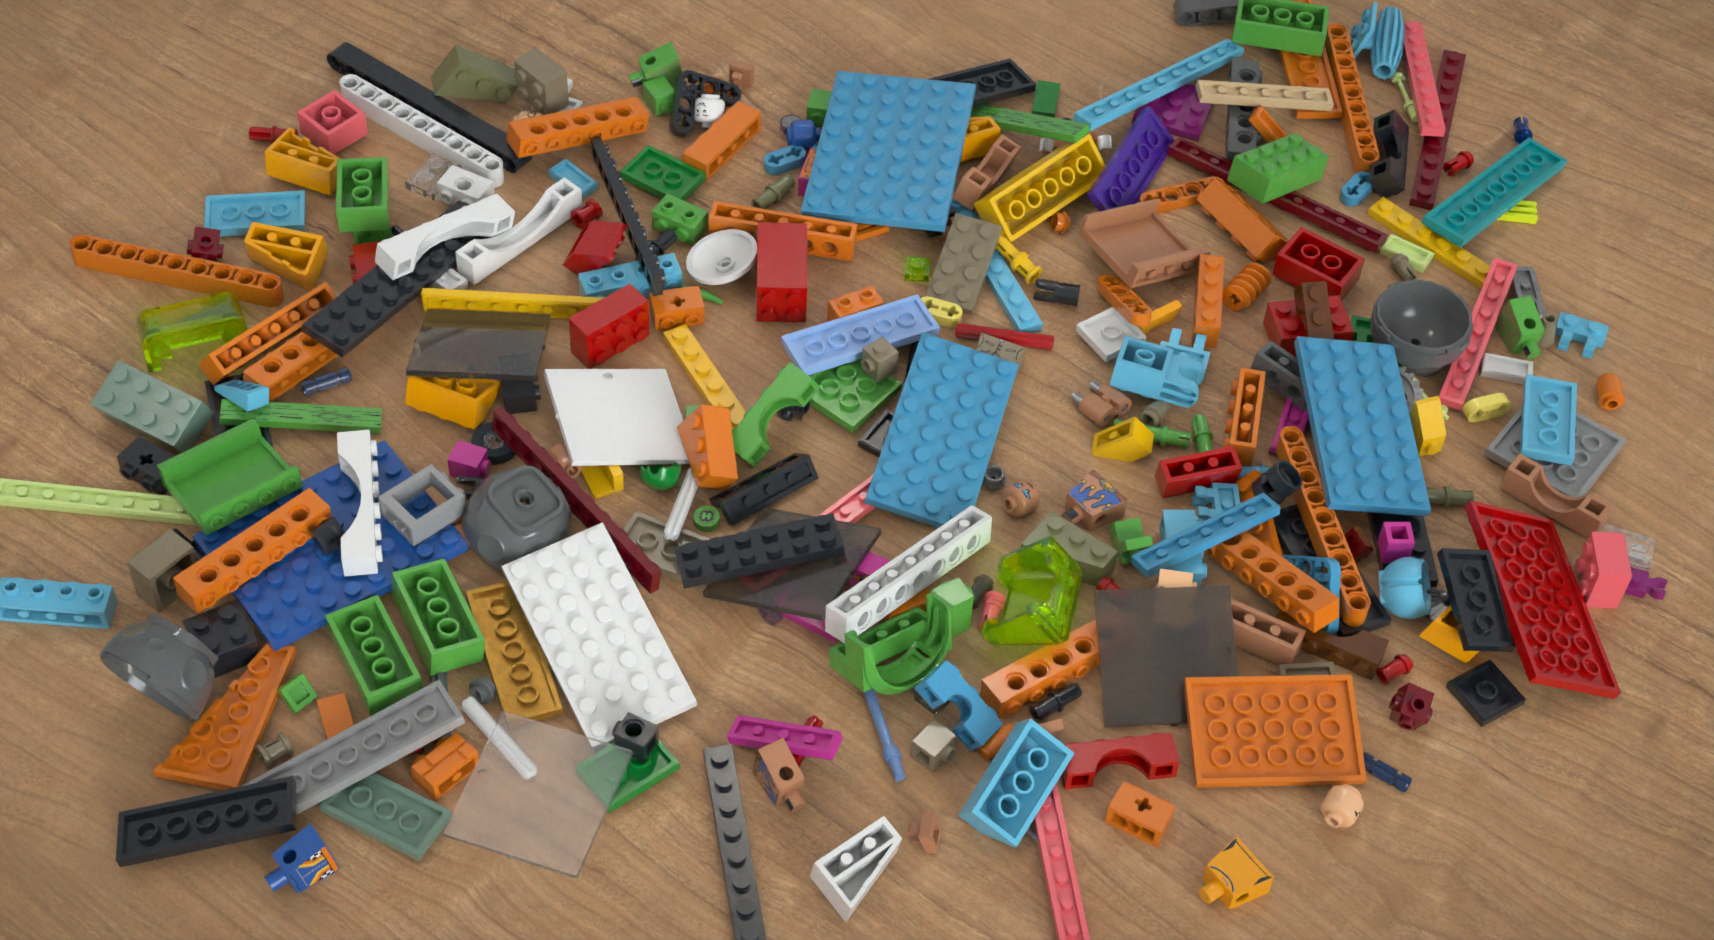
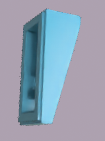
M235 379L215 386L217 393L247 412L269 404V388L264 385Z

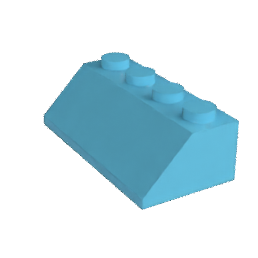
M1031 718L1016 723L958 816L978 832L1012 847H1017L1073 757L1074 752Z

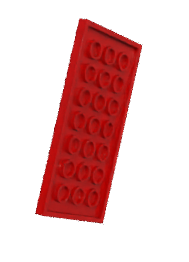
M1470 500L1464 508L1480 550H1490L1509 629L1529 682L1615 699L1621 694L1620 688L1553 520Z

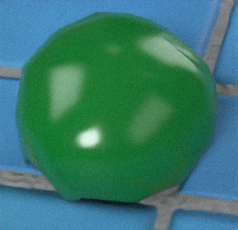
M673 463L671 467H664L663 464H657L654 468L642 465L639 476L641 481L649 488L657 491H666L678 483L682 465Z

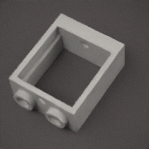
M432 464L378 497L381 515L413 546L464 514L466 508L465 501L467 500L463 490L460 487H455L449 481L447 475L443 471L439 472ZM433 485L447 501L416 520L402 504Z

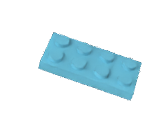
M305 190L206 196L204 228L221 230L220 237L247 235L252 222L305 232Z
M1526 374L1523 385L1520 453L1531 459L1572 466L1575 455L1577 383Z

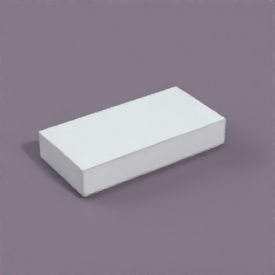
M1484 353L1481 360V377L1524 384L1526 374L1533 375L1532 361Z

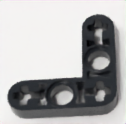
M691 70L683 71L675 81L669 121L670 131L675 136L682 137L692 130L695 100L701 98V94H708L704 90V83H708L713 87V94L711 95L721 93L720 99L725 102L726 107L733 106L740 100L741 91L738 86ZM685 78H688V82L691 83V85L687 86V82L683 80ZM727 91H730V95L733 96L732 99H729V95L725 94ZM680 98H684L688 101V109H684L680 106ZM681 119L682 125L685 126L683 129H680V125L677 124Z

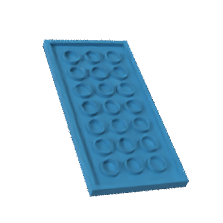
M922 332L864 503L936 528L941 527L971 505L975 507L1019 364Z
M1297 336L1294 345L1327 509L1428 516L1431 512L1430 502L1394 347L1391 344Z

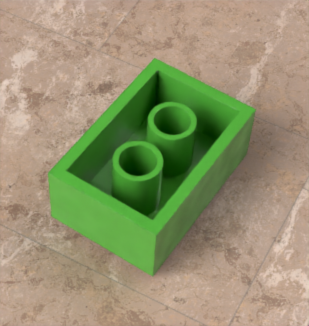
M387 157L337 159L336 214L339 232L390 230V175Z

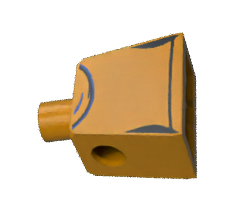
M1236 837L1207 864L1202 878L1206 885L1201 887L1198 892L1206 904H1210L1219 898L1227 908L1232 909L1267 894L1270 891L1274 876L1245 844Z

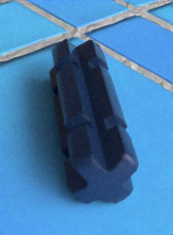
M344 367L338 369L337 373L332 371L314 377L313 381L311 379L302 381L301 389L305 396L315 394L316 390L321 392L339 386L338 383L340 382L342 384L348 383L352 380L350 370Z
M1367 752L1363 753L1366 772L1370 770V774L1389 785L1395 784V788L1402 792L1408 790L1412 783L1410 776L1404 773L1400 775L1398 774L1399 770L1379 759L1375 761V757Z

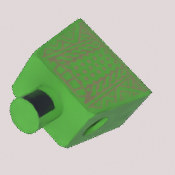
M672 42L640 56L638 61L641 70L629 74V79L634 88L643 85V82L664 75L674 88L676 78L682 73V69Z
M1531 295L1509 299L1495 324V328L1510 353L1524 352L1527 359H1534L1541 354L1537 344L1544 334V327Z

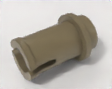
M1398 253L1391 258V268L1398 272L1403 281H1408V279L1417 280L1418 273L1409 264V259L1406 255Z

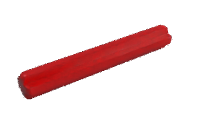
M957 323L955 331L957 338L979 341L981 333L1023 347L1052 350L1054 344V336L964 323Z

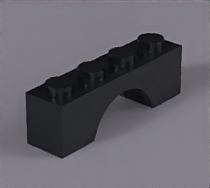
M1394 109L1374 118L1373 132L1380 147L1382 160L1370 165L1369 182L1385 198L1405 191L1409 126Z

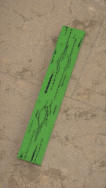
M988 105L976 107L971 111L970 117L991 116L1002 130L1077 143L1090 132L1089 124Z
M222 399L220 425L238 426L254 418L259 427L341 432L370 430V433L381 434L382 408L269 402L266 406L247 412L232 401Z

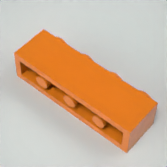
M737 101L731 108L725 111L721 118L714 121L704 134H700L690 147L684 150L682 154L683 162L705 172V182H707L761 130V112Z
M1200 254L1195 280L1191 345H1194L1198 333L1207 336L1204 347L1216 348L1221 329L1225 257Z

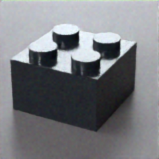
M237 600L183 620L185 630L199 639L218 656L219 660L213 667L214 678L248 665L259 653L257 639Z

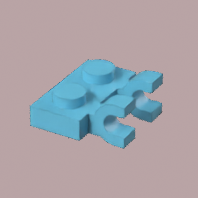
M1560 312L1555 335L1561 336L1557 349L1567 352L1570 341L1575 340L1585 343L1582 357L1591 359L1596 347L1603 348L1609 326Z
M1172 328L1169 342L1161 341L1160 346L1174 349L1173 354L1200 362L1206 372L1210 352L1203 350L1207 336L1197 333L1194 347L1179 345L1182 330Z
M1212 482L1210 488L1195 486V495L1191 497L1192 507H1198L1196 520H1200V523L1240 504L1238 484ZM1212 503V509L1203 506Z

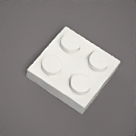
M1114 307L1080 322L1076 326V332L1105 362L1118 357L1125 335L1146 341L1147 337L1137 326L1130 324Z

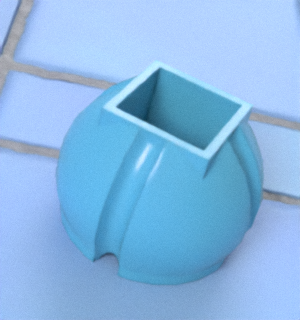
M1402 557L1391 562L1383 571H1378L1380 603L1388 611L1405 619H1417L1430 614L1431 595L1427 593V590L1431 586L1427 564L1424 559Z

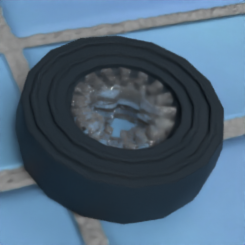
M492 422L481 425L473 433L471 444L488 449V459L491 461V465L506 463L516 455L492 430ZM495 441L498 442L496 447L494 445L492 446L493 442Z

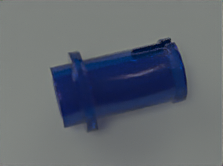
M1521 117L1516 118L1513 122L1515 128L1514 140L1519 144L1527 138L1533 137L1532 131L1529 129L1528 119L1523 117V123L1521 122Z

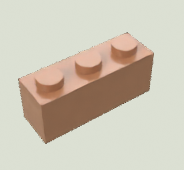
M1229 598L1218 618L1214 637L1279 665L1294 663L1301 649L1306 631Z

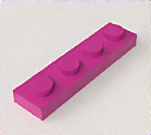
M737 715L727 734L729 744L759 749L784 738L792 754L832 761L843 740L841 731L742 715Z

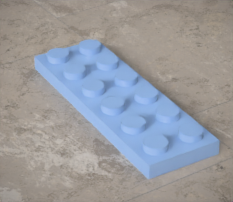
M917 294L781 336V344L794 365L807 375H811L862 359L863 347L881 337H884L894 348L919 341L922 332L933 336L939 335L940 327Z

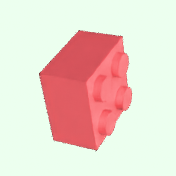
M336 90L331 91L297 112L301 134L310 139L316 146H321L334 155L368 134L365 112Z
M1591 532L1588 541L1584 542L1582 555L1580 558H1577L1575 563V571L1580 576L1579 588L1587 607L1618 608L1632 578L1624 533Z

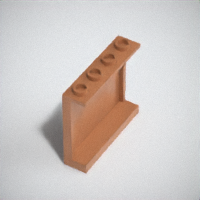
M1159 199L1087 214L1078 233L1130 289L1195 273L1200 254L1210 255L1211 253L1205 246L1191 249L1156 213L1160 203Z

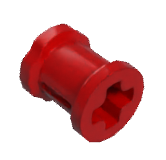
M591 198L580 209H574L570 213L573 223L582 230L589 222L603 215L601 206Z

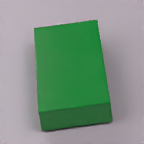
M1038 80L1032 114L1055 118L1060 83Z

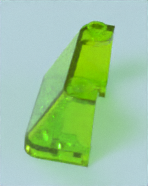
M230 292L141 311L136 317L149 373L162 370L161 362L164 358L167 357V360L173 359L172 349L222 339L223 344H226L247 331L239 300L235 294Z
M1052 535L1000 557L997 578L1009 591L1001 622L995 618L985 620L981 634L986 641L996 646L1058 645L1067 641L1070 636L1082 581L1081 569L1077 562Z

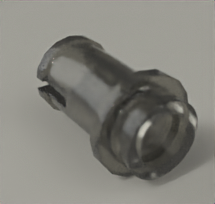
M985 574L976 576L973 580L974 584L971 587L974 594L972 609L977 608L985 594L993 590L994 582Z

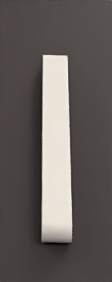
M349 74L340 79L341 95L365 112L366 117L445 163L494 181V188L504 183L503 161L500 157L356 75Z

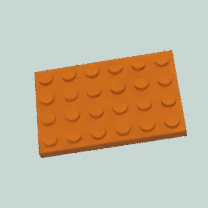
M1352 674L1185 677L1184 691L1195 788L1365 784L1367 781Z

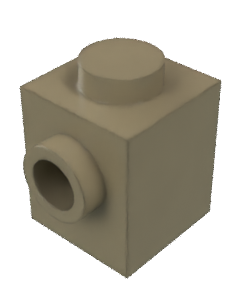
M881 337L863 347L861 368L876 383H879L897 373L899 352L884 337Z
M933 719L912 741L910 757L933 773L943 761L948 762L953 757L956 751L954 747L956 735L949 727L941 725Z

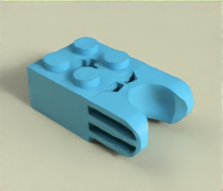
M1125 335L1116 360L1110 386L1116 387L1121 391L1140 394L1145 398H1154L1182 407H1191L1198 400V385L1204 379L1205 369L1198 361L1173 354L1174 349Z

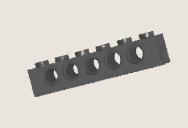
M1232 58L1228 82L1262 83L1263 71L1259 70V61ZM1227 105L1226 159L1233 162L1234 156L1252 150L1256 146L1259 147L1261 134L1257 132L1258 130L1248 120L1254 109L1258 106Z
M1270 340L1256 353L1251 369L1265 371V385L1285 399L1292 398V404L1302 411L1306 410L1308 412L1297 358Z

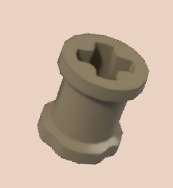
M283 732L266 744H257L255 746L261 762L267 769L272 767L273 762L286 755L291 756L294 754L292 746Z

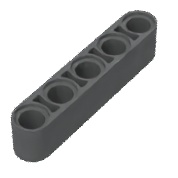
M1175 0L1173 7L1176 23L1186 27L1235 21L1238 0Z

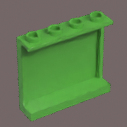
M254 418L157 465L165 488L206 536L303 487L297 465L290 467L262 437L259 425Z

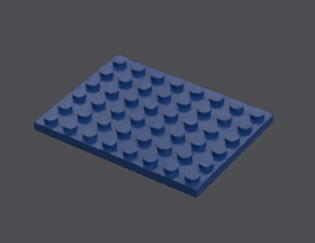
M385 440L377 443L378 456H373V461L377 460L379 477H374V482H379L380 495L413 476ZM337 463L303 480L302 488L207 536L200 531L193 535V539L202 554L206 556L308 488L312 489L330 506L332 517L336 518L346 533L357 516L361 503V494L350 477L341 471L340 463ZM425 490L402 504L416 520L437 507ZM375 498V503L379 502V498ZM381 515V519H376V524L381 525L382 540H377V546H382L383 562H378L377 574L345 577L341 560V546L328 555H323L313 538H310L304 545L297 547L285 555L283 559L264 569L258 576L252 577L240 585L231 594L275 652L327 625L325 615L376 595L380 597L390 592L392 572L444 558L447 562L468 551V543L453 524L450 523L413 546Z

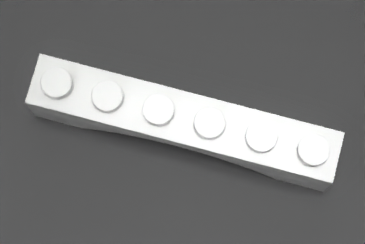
M565 177L549 187L535 207L514 227L492 238L473 239L457 250L455 253L458 273L474 285L568 221L571 218V211L582 207L581 189Z
M498 194L483 198L478 202L464 206L449 214H444L435 220L425 222L418 227L377 243L375 263L392 280H395L413 272L421 256L440 242L464 236L494 237L512 228L515 211Z
M370 430L337 432L338 457L341 471L350 477L361 494V503L357 516L350 528L341 537V560L344 576L377 574L378 562H383L382 546H377V540H382L381 525L376 524V519H381L379 502L375 503V498L380 496L379 482H374V477H379L377 460L373 461V456H378L377 441L371 440Z

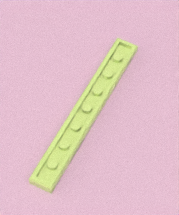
M0 478V505L197 526L173 496Z

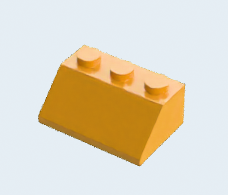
M432 358L408 377L405 405L414 407L415 410L436 415L442 420L458 423L464 428L475 429L486 420L502 382Z

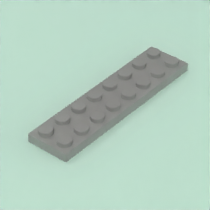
M437 680L242 786L293 776L296 781L297 815L465 724V720L441 681Z

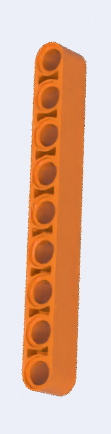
M1333 23L1327 27L1324 44L1343 110L1341 121L1355 174L1361 171L1370 173V165L1377 163L1379 160V151L1347 28L1342 24Z
M84 234L72 237L69 242L74 263L81 268L267 307H276L284 301L280 277L272 273Z
M1286 426L1281 429L1276 447L1279 460H1285L1293 465L1302 478V486L1293 493L1295 502L1317 557L1335 558L1340 564L1339 613L1343 622L1351 627H1359L1365 623L1371 604L1369 595L1335 511L1327 509L1322 480L1305 437L1299 428ZM1321 567L1323 572H1328V568Z

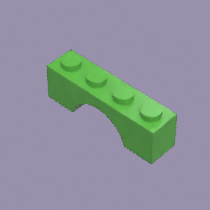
M789 362L786 367H783L778 372L777 378L770 387L763 390L757 403L746 411L739 425L732 429L735 453L755 468L771 448L767 440L766 431L772 416L780 409L788 406L805 407L820 386L810 376Z

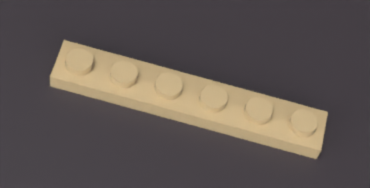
M1198 80L1195 86L1199 103L1242 106L1261 105L1262 107L1331 111L1334 105L1329 88Z

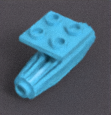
M1373 2L1369 9L1366 8L1362 13L1360 23L1353 26L1350 37H1352L1351 46L1355 59L1362 48L1371 49L1370 57L1373 74L1379 79L1386 80L1394 76L1402 57L1405 35L1404 22L1401 10L1392 6L1381 10L1376 21L1378 3Z

